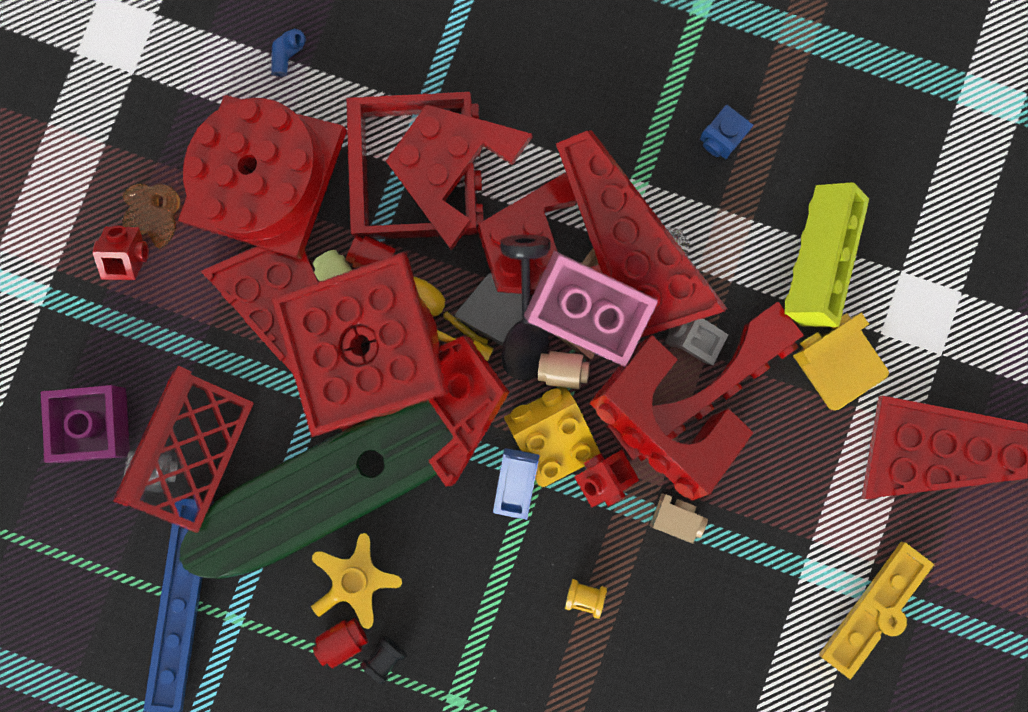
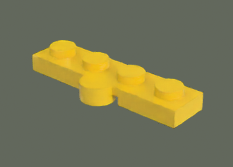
M900 542L818 656L851 680L881 639V633L897 636L905 630L907 619L901 610L934 564L907 543Z

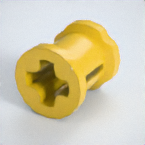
M572 579L565 609L571 610L574 608L593 614L594 618L599 619L607 588L601 586L600 589L578 584V580Z

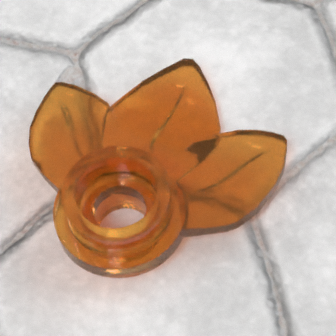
M141 183L130 186L122 195L124 201L130 206L124 214L122 226L139 227L141 235L148 233L156 248L164 247L171 240L176 230L174 214L180 205L178 194L172 187L165 184H157L150 187ZM160 195L164 200L162 207H159L158 204Z

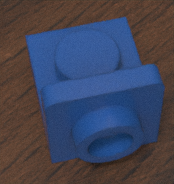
M726 105L713 122L705 128L700 140L704 142L703 146L710 154L716 157L722 156L726 160L751 130L753 124Z

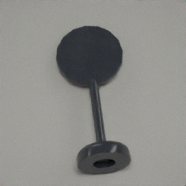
M514 235L500 240V250L504 256L521 259L522 320L515 323L507 333L501 353L504 370L509 376L517 380H526L537 374L541 353L548 354L549 348L547 330L527 322L524 317V313L531 301L530 259L541 258L547 255L551 247L550 239L539 235Z

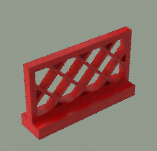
M177 366L165 386L113 501L124 506H131L197 533L254 402L191 375L192 371ZM193 385L204 390L210 404L192 410L187 398L191 386ZM214 395L222 398V400L216 402ZM231 402L242 407L238 419L225 425L218 406ZM184 404L187 413L179 415ZM212 408L219 427L202 433L194 414ZM189 417L196 436L178 442L172 428L176 421ZM234 426V429L230 436L227 428ZM221 431L227 445L224 452L211 457L204 437ZM169 437L172 445L164 448L166 441ZM198 440L205 459L187 466L180 446ZM174 449L182 468L163 475L158 459L162 453ZM221 458L216 468L213 460ZM207 463L213 477L209 485L197 489L189 470ZM153 470H155L158 478L149 481ZM184 472L191 492L173 499L165 479ZM160 482L167 502L152 506L140 501L146 486ZM207 490L203 500H201L199 493ZM192 495L198 507V512L193 522L180 517L175 506V502ZM169 505L172 513L164 511L160 508Z

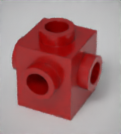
M118 225L104 228L99 240L94 243L92 253L101 280H136L143 262H146L148 259L149 249L147 242L142 239L139 227H123Z
M622 449L605 459L602 453L594 456L583 463L586 470L574 476L591 507L604 501L607 506L613 505L626 497L623 492L624 490L639 481Z

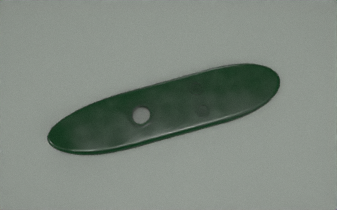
M428 400L405 407L389 415L361 421L247 481L217 500L208 508L199 531L195 533L188 530L181 544L179 560L183 568L191 574L215 579L246 574L273 564L436 476L437 473L428 460L453 439V435ZM377 451L383 456L384 469L379 475L374 477L367 476L360 470L359 459L365 452Z

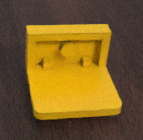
M862 312L853 317L845 313L841 317L839 327H831L832 330L822 337L819 332H816L802 341L800 344L803 349L793 355L828 408L833 411L841 409L885 380L889 375L887 367L861 331L869 325Z
M567 388L551 389L544 393L541 398L528 405H520L513 409L510 414L504 416L520 450L540 455L535 479L541 487L548 486L584 467V462L600 454L583 415Z

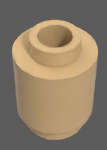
M550 351V354L541 353L538 381H544L548 386L580 389L581 383H588L590 363L584 362V355L556 351Z

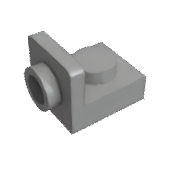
M702 318L670 328L665 343L672 347L681 348L705 364L714 365L728 334Z

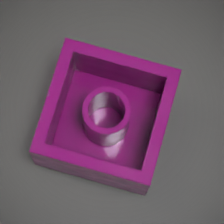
M107 385L41 392L44 463H67L130 457L126 388Z

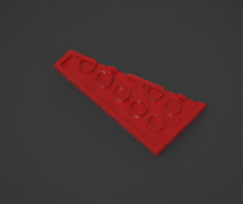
M592 130L556 143L602 273L658 301L641 337L727 310L726 306Z
M257 246L202 270V274L219 290L221 295L243 317L251 329L293 373L272 298L319 282L314 274L315 270L306 249L302 259ZM355 424L343 427L341 429L344 431Z
M883 395L878 397L861 499L905 495L1028 478V424Z

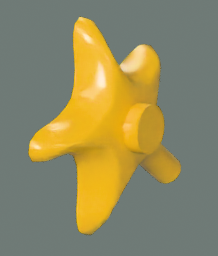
M365 533L359 535L355 552L349 559H340L324 552H315L312 555L313 562L322 568L332 580L331 590L311 605L312 610L318 617L322 616L337 603L345 601L355 610L362 627L369 629L374 622L372 595L374 591L379 588H398L402 584L401 578L397 575L385 573L373 565L370 555V538Z

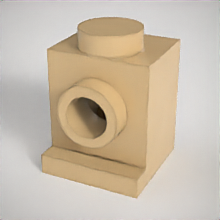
M661 494L649 526L690 543H694L695 537L701 538L708 519L695 514L696 506L676 499L675 505L670 504L672 497Z

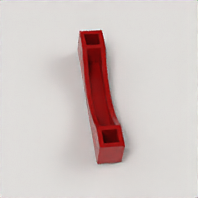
M779 302L773 304L744 325L740 342L731 361L722 373L705 389L675 403L652 405L655 421L667 437L674 439L684 432L686 427L683 423L691 417L695 416L698 421L715 409L711 403L721 395L727 400L740 391L743 387L739 382L749 375L754 380L771 367L767 362L776 355L783 359L799 347L795 341L804 335L793 320L784 313L785 310ZM608 424L606 426L629 460H634L638 457L642 462L647 459L638 449L629 446L624 441L623 435L613 425Z

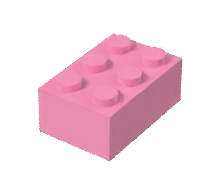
M554 251L524 313V317L531 324L626 367L658 301L637 289Z

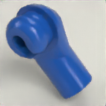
M298 29L289 30L273 42L271 75L277 77H286L288 75V59L299 52L306 41L302 31Z

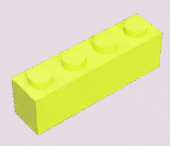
M854 182L816 185L813 199L809 203L806 227L801 235L798 259L793 267L790 291L785 299L784 313L800 326H840L869 203V198Z

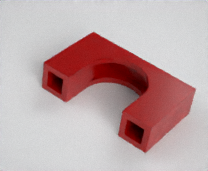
M652 335L636 345L626 367L620 364L589 404L597 410V415L604 422L613 425L623 435L624 441L629 446L638 449L649 460V464L654 470L664 474L674 483L678 493L692 501L710 495L753 432L728 408L711 416L690 444H681L667 437L655 421L652 399L656 387L678 359Z

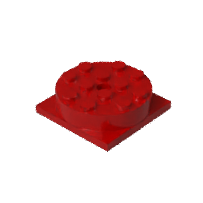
M224 95L219 109L197 128L187 148L183 165V183L187 197L178 221L192 227L302 259L347 129L343 125L297 114L287 106L271 99H240Z
M402 252L272 298L311 437L370 418L389 415L405 407L448 394L438 360L439 338L436 323L428 306L419 296L406 253ZM367 337L369 341H376L370 343V349L367 354L362 352L361 344L364 338Z

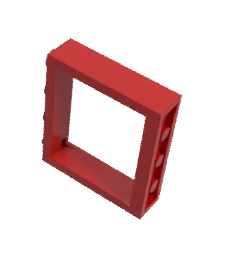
M470 92L346 98L351 235L354 238L356 235L362 238L366 235L373 239L440 236L432 223L369 226L365 117L419 115L426 105L479 119L478 103L472 104ZM474 160L464 174L466 216L471 219V224L463 235H478L477 224L484 221L483 204H476V191H482L481 170H475Z

